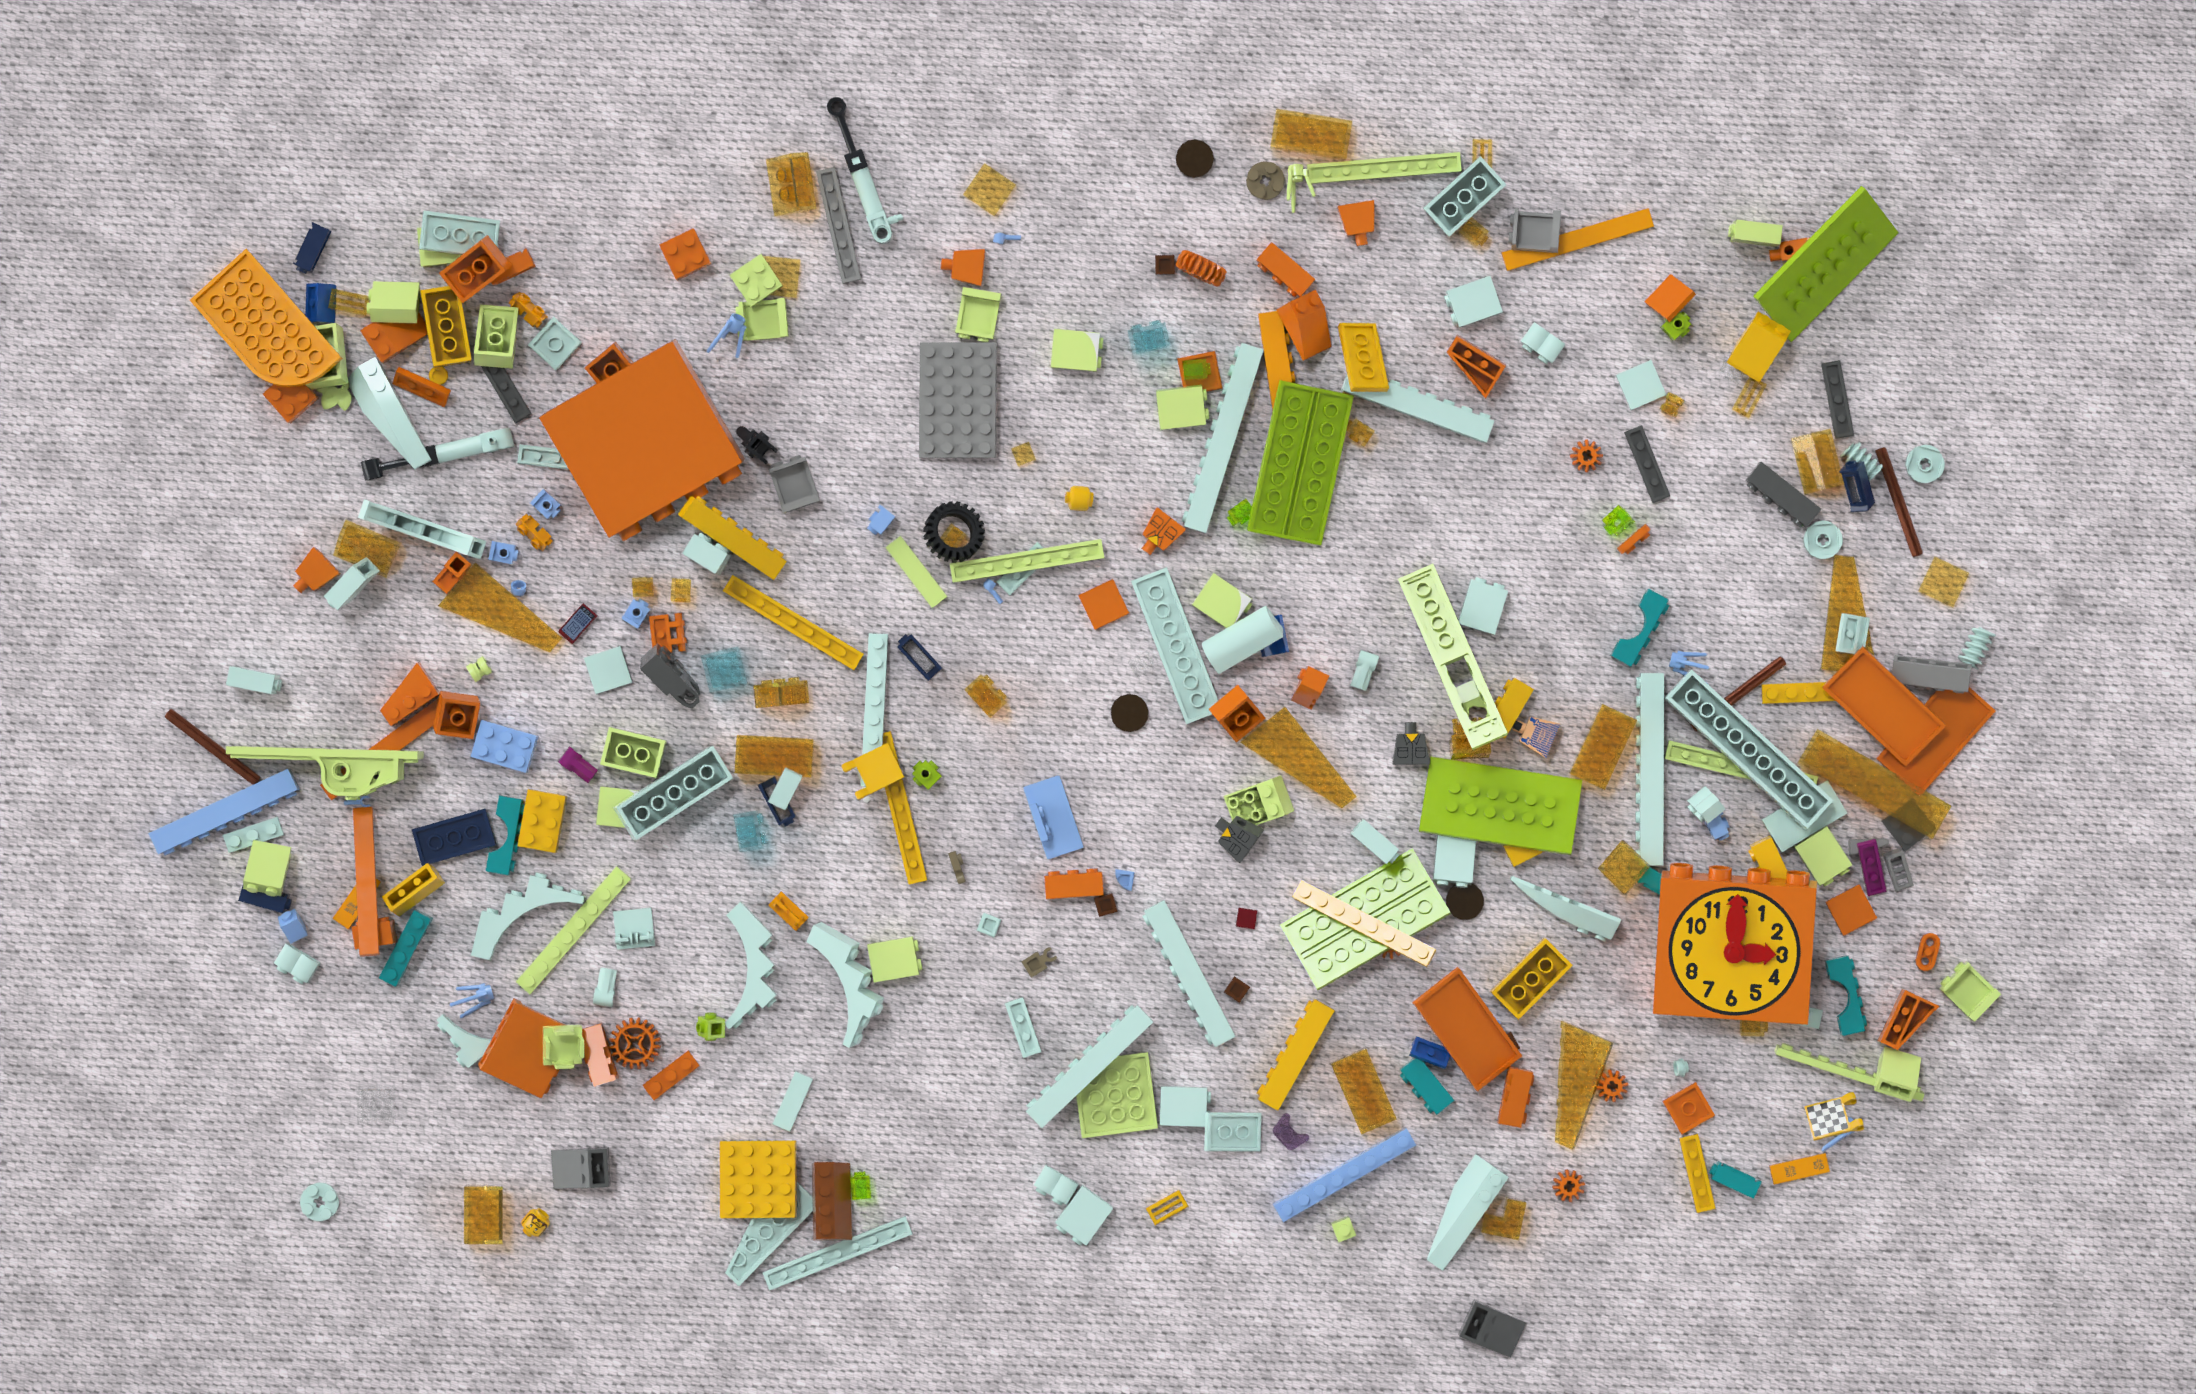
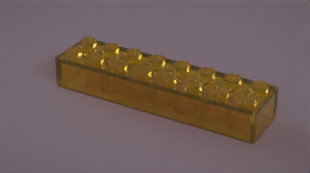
M1816 729L1797 762L1931 840L1952 807Z

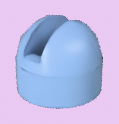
M516 580L511 583V593L514 596L521 597L525 594L526 583L524 581Z

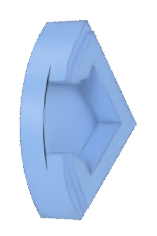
M1116 869L1115 874L1119 884L1123 888L1132 891L1134 872Z

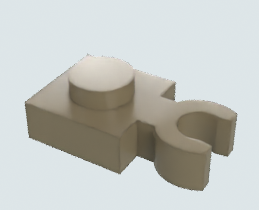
M956 851L948 853L958 884L966 882L961 865L964 864L961 853L957 854Z
M1051 947L1046 948L1041 956L1037 951L1021 961L1031 978L1048 968L1045 962H1053L1057 959V956L1052 958L1047 956V952L1052 949Z

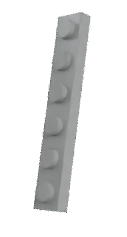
M835 167L816 171L842 284L861 280Z

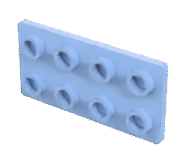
M1057 775L1025 786L1024 792L1047 859L1083 848V843L1060 776Z

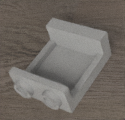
M1515 208L1514 214L1510 215V225H1513V232H1509L1508 241L1509 244H1512V250L1558 253L1561 211L1553 210V213L1523 212L1519 211V208Z
M801 455L789 458L790 462L785 464L782 461L771 464L772 468L768 469L783 513L820 501L805 457L801 458Z

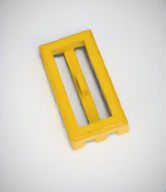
M1177 1190L1147 1207L1146 1210L1153 1223L1157 1225L1189 1206L1180 1190ZM1178 1195L1179 1199L1152 1213V1209ZM1182 1202V1206L1156 1220V1215Z

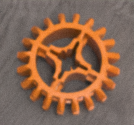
M1182 250L1177 258V268L1210 285L1218 287L1226 277L1227 271L1223 267L1188 250Z
M638 1017L636 1023H634L633 1018H629L630 1024L623 1020L622 1024L624 1027L622 1028L617 1024L616 1028L619 1032H611L616 1038L609 1039L610 1042H615V1045L609 1046V1049H616L612 1056L614 1057L618 1054L620 1057L616 1062L619 1063L623 1059V1067H626L629 1062L630 1069L634 1068V1064H637V1068L641 1069V1062L647 1067V1059L654 1062L655 1060L651 1055H659L657 1051H654L655 1048H661V1045L655 1044L661 1038L654 1037L659 1031L655 1030L652 1033L651 1029L654 1025L651 1024L647 1027L648 1020H644L643 1024H640L641 1018ZM629 1028H640L644 1031L638 1036H633L626 1030ZM621 1035L625 1037L628 1043L627 1048L623 1052L619 1044ZM647 1035L651 1041L649 1052L642 1043ZM642 1036V1038L638 1042L639 1048H636L635 1046L634 1048L628 1050L632 1044L631 1039L634 1038V1040H636ZM631 1051H638L644 1057L631 1059L627 1055Z

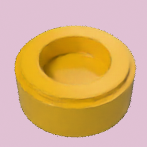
M444 367L432 368L429 371V379L434 383L442 385L448 379V372Z

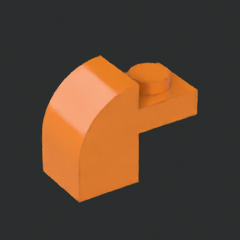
M456 551L432 582L448 594L468 572L472 564Z

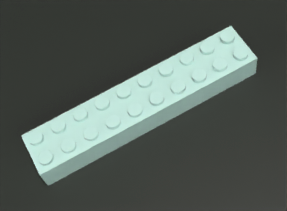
M1689 670L1664 697L1672 707L1804 829H1808L1834 801L1693 670Z

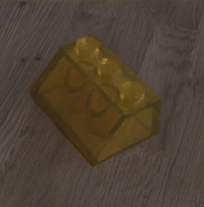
M808 152L790 153L766 159L774 216L817 209Z
M1831 429L1791 438L1804 494L1844 485L1842 474L1839 472L1841 469Z
M345 520L333 556L352 564H356L367 557L380 570L377 574L387 578L401 542Z
M464 1186V1244H503V1186Z

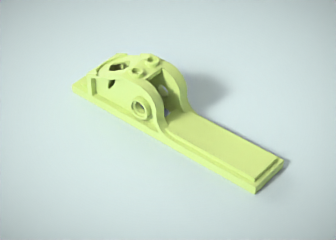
M1431 564L1399 578L1398 581L1472 750L1507 736V730L1434 565ZM1464 658L1473 680L1455 687L1446 666ZM1471 707L1486 709V718L1477 722L1471 721L1469 719V709Z
M226 746V754H230V758L316 760L321 768V781L324 788L333 795L345 796V800H360V796L371 794L377 791V788L404 780V763H418V759H424V751ZM342 766L346 768L345 775L341 773ZM374 775H379L377 779L373 778Z

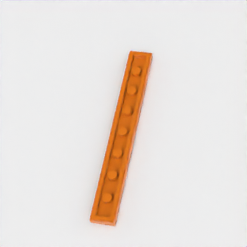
M438 699L368 750L400 751L433 726ZM345 767L341 769L343 775L346 774ZM323 784L320 785L331 800L337 797V795L328 792Z
M353 808L360 957L380 955L373 808Z

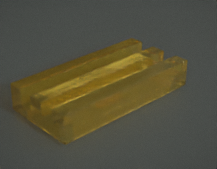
M1472 139V163L1476 160L1477 143H1480V156L1483 159L1484 143H1487V164L1492 168V139Z
M332 289L328 308L366 316L369 297ZM336 294L360 300H365V303L340 299L334 296ZM333 302L362 307L363 310L336 305Z
M1749 377L1732 410L1749 418L1767 384L1762 381L1757 382ZM1751 381L1755 382L1741 409L1737 408ZM1758 384L1761 385L1748 412H1745L1744 410Z

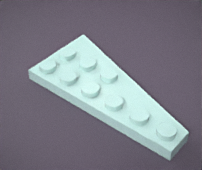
M797 1182V1218L751 1219L725 1272L738 1286L813 1211L812 1195Z

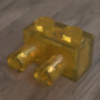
M980 674L964 690L991 718L1007 703L1005 700L1007 696L1001 689L996 691L992 686L994 682L987 674L985 676Z
M1477 717L1471 718V721L1477 722ZM1458 718L1452 719L1453 735H1451L1449 740L1451 760L1489 758L1491 743L1472 750L1460 721H1458Z

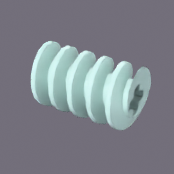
M1853 442L1840 455V458L1847 456L1845 463L1851 460L1856 462L1864 461L1870 481L1881 471L1883 465L1875 466L1877 459L1870 461L1872 454L1864 455L1867 449L1862 448L1859 450L1861 443L1854 444Z
M1981 627L1971 629L1975 635H1968V638L1972 642L1966 641L1965 645L1968 649L1962 648L1961 650L1965 656H1958L1961 662L1972 664L1971 667L1978 669L1975 664L1982 665L1978 658H1985L1982 650H1989L1985 644H1992L1989 636H1996Z

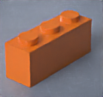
M1272 242L1256 260L1259 263L1257 266L1263 272L1269 271L1274 275L1272 279L1277 284L1281 285L1283 283L1287 286L1288 289L1286 291L1294 298L1296 296L1301 297L1315 281L1314 277Z
M1098 868L1086 869L1087 873H1079V870H1067V874H1060V871H1050L1048 875L1044 876L1046 899L1104 895L1102 872H1098Z

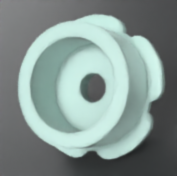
M1681 1058L1673 1062L1675 1075L1684 1077L1685 1073L1689 1071L1687 1061Z

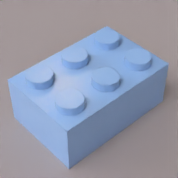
M481 720L471 757L528 773L538 736Z

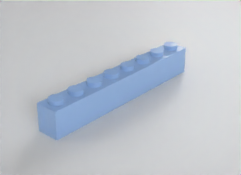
M286 769L148 834L157 853H164V856L175 852L174 847L179 845L182 848L192 844V839L196 837L199 840L209 836V831L216 829L218 832L226 828V823L233 821L235 824L245 819L243 815L251 813V815L257 814L262 811L261 807L267 804L269 807L280 803L278 799L284 796L286 799L297 795L296 791L300 790L291 769Z
M1405 1127L1280 1199L1273 1205L1282 1221L1285 1222L1411 1149L1416 1144Z

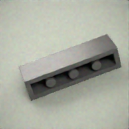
M1759 462L1746 478L1748 482L1747 487L1754 492L1757 490L1763 494L1762 498L1769 504L1773 502L1779 506L1777 510L1784 516L1789 514L1793 517L1792 522L1800 528L1802 526L1808 527L1821 510L1819 506L1763 462Z

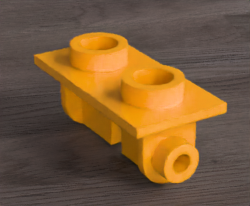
M518 292L509 301L510 307L519 308L518 314L520 316L524 311L527 313L523 319L532 327L538 328L542 321L548 317L544 314L545 311L540 306H535L525 293Z
M525 514L517 521V530L521 535H526L531 540L530 543L535 549H540L543 552L546 546L553 542L552 536L543 527L537 532L535 529L540 524L531 515Z
M782 891L768 905L795 931L809 918Z

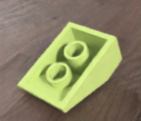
M480 304L474 348V365L513 369L518 307Z

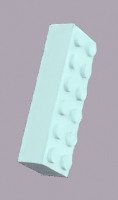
M709 746L622 801L613 809L631 838L637 840L724 785L733 777L715 748Z

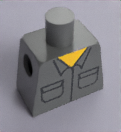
M1405 722V734H1397L1392 765L1430 764L1425 734H1416V722Z
M1236 816L1231 823L1221 817L1215 825L1216 828L1223 832L1218 840L1219 844L1239 863L1247 856L1264 831L1262 828L1239 816Z

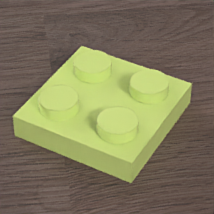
M762 254L729 275L750 307H753L783 286Z

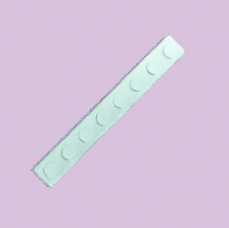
M1346 374L1341 391L1474 440L1483 443L1488 441L1494 424V420H1491V416L1482 412L1479 415L1472 413L1473 409L1466 406L1458 408L1454 406L1455 403L1446 399L1443 402L1436 400L1437 396L1433 394L1418 393L1419 389L1408 386L1406 389L1401 387L1400 382L1391 379L1388 382L1389 389L1387 392H1351L1348 375Z
M1165 900L1144 910L1145 915H1143L1147 926L1152 925L1154 932L1151 934L1156 943H1161L1163 949L1160 951L1164 959L1167 960L1169 958L1172 964L1169 968L1173 976L1178 975L1181 981L1178 985L1182 993L1188 994L1190 999L1187 1000V1003L1192 1011L1196 1010L1198 1014L1196 1020L1200 1028L1205 1027L1207 1031L1205 1037L1209 1045L1214 1044L1217 1047L1234 1038L1235 1034Z
M1131 1005L1124 1012L1126 1016L1122 1020L1117 1018L1110 1025L1112 1029L1107 1034L1105 1032L1100 1034L1096 1038L1098 1042L1093 1047L1089 1045L1082 1052L1084 1056L1080 1060L1075 1058L1068 1065L1070 1069L1066 1073L1063 1071L1054 1078L1056 1082L1052 1086L1048 1084L1040 1092L1042 1096L1038 1100L1033 1098L1026 1105L1028 1107L1026 1112L1041 1128L1153 1023V1020L1138 1005L1135 1007Z

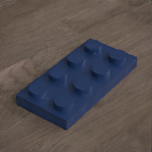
M486 808L411 829L422 866L427 863L432 864L496 845Z

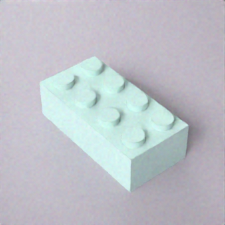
M1480 156L1423 209L1449 237L1504 188L1506 184Z
M694 534L682 554L711 572L721 575L732 557L729 554L730 550L721 544H712L714 540L705 534Z

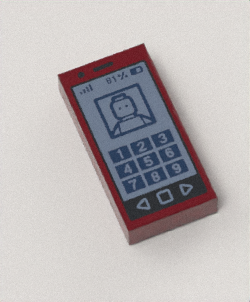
M583 603L558 632L573 644L598 615Z

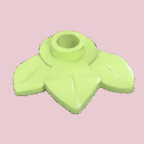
M349 381L348 384H342L341 388L330 386L316 389V391L323 394L321 398L323 409H330L338 404L341 409L346 411L352 401V396L348 391Z

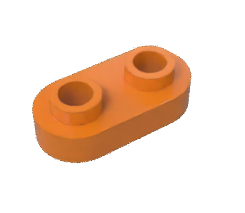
M1644 524L1617 548L1621 554L1625 552L1628 555L1636 548L1634 544L1638 540L1643 542L1650 536L1649 531L1651 529L1648 525Z
M1926 933L1920 939L1915 958V964L1920 970L1928 971L1935 965L1940 947V939L1936 934ZM1928 939L1933 940V944L1931 946H1928L1926 944V941ZM1924 957L1928 958L1926 965H1923L1921 962Z

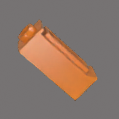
M525 248L523 252L519 251L506 257L511 266L490 283L495 286L536 267L528 249Z

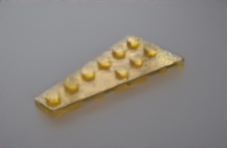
M1834 555L1820 668L1823 670L1838 671L1854 655L1835 651L1841 614L1866 617L1854 557ZM1868 627L1865 648L1874 656Z
M474 563L438 605L443 609L550 653L563 639L477 563Z
M1283 707L1240 742L1340 808H1343L1357 797L1286 707Z
M1561 1021V1052L1558 1066V1115L1556 1119L1555 1142L1569 1149H1575L1614 1042L1568 1022Z

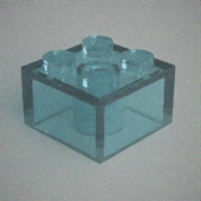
M1161 320L1149 322V326L1142 327V324L1130 326L1131 330L1127 331L1132 355L1170 347L1165 322L1161 323Z
M739 646L701 655L710 693L748 684Z
M758 810L733 814L739 851L746 852L765 848L764 844H767L766 832L762 833L761 825H764L763 814H759Z

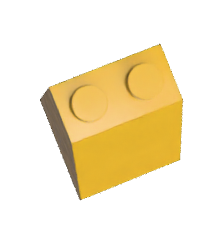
M1758 311L1737 341L1726 363L1760 382L1791 331Z

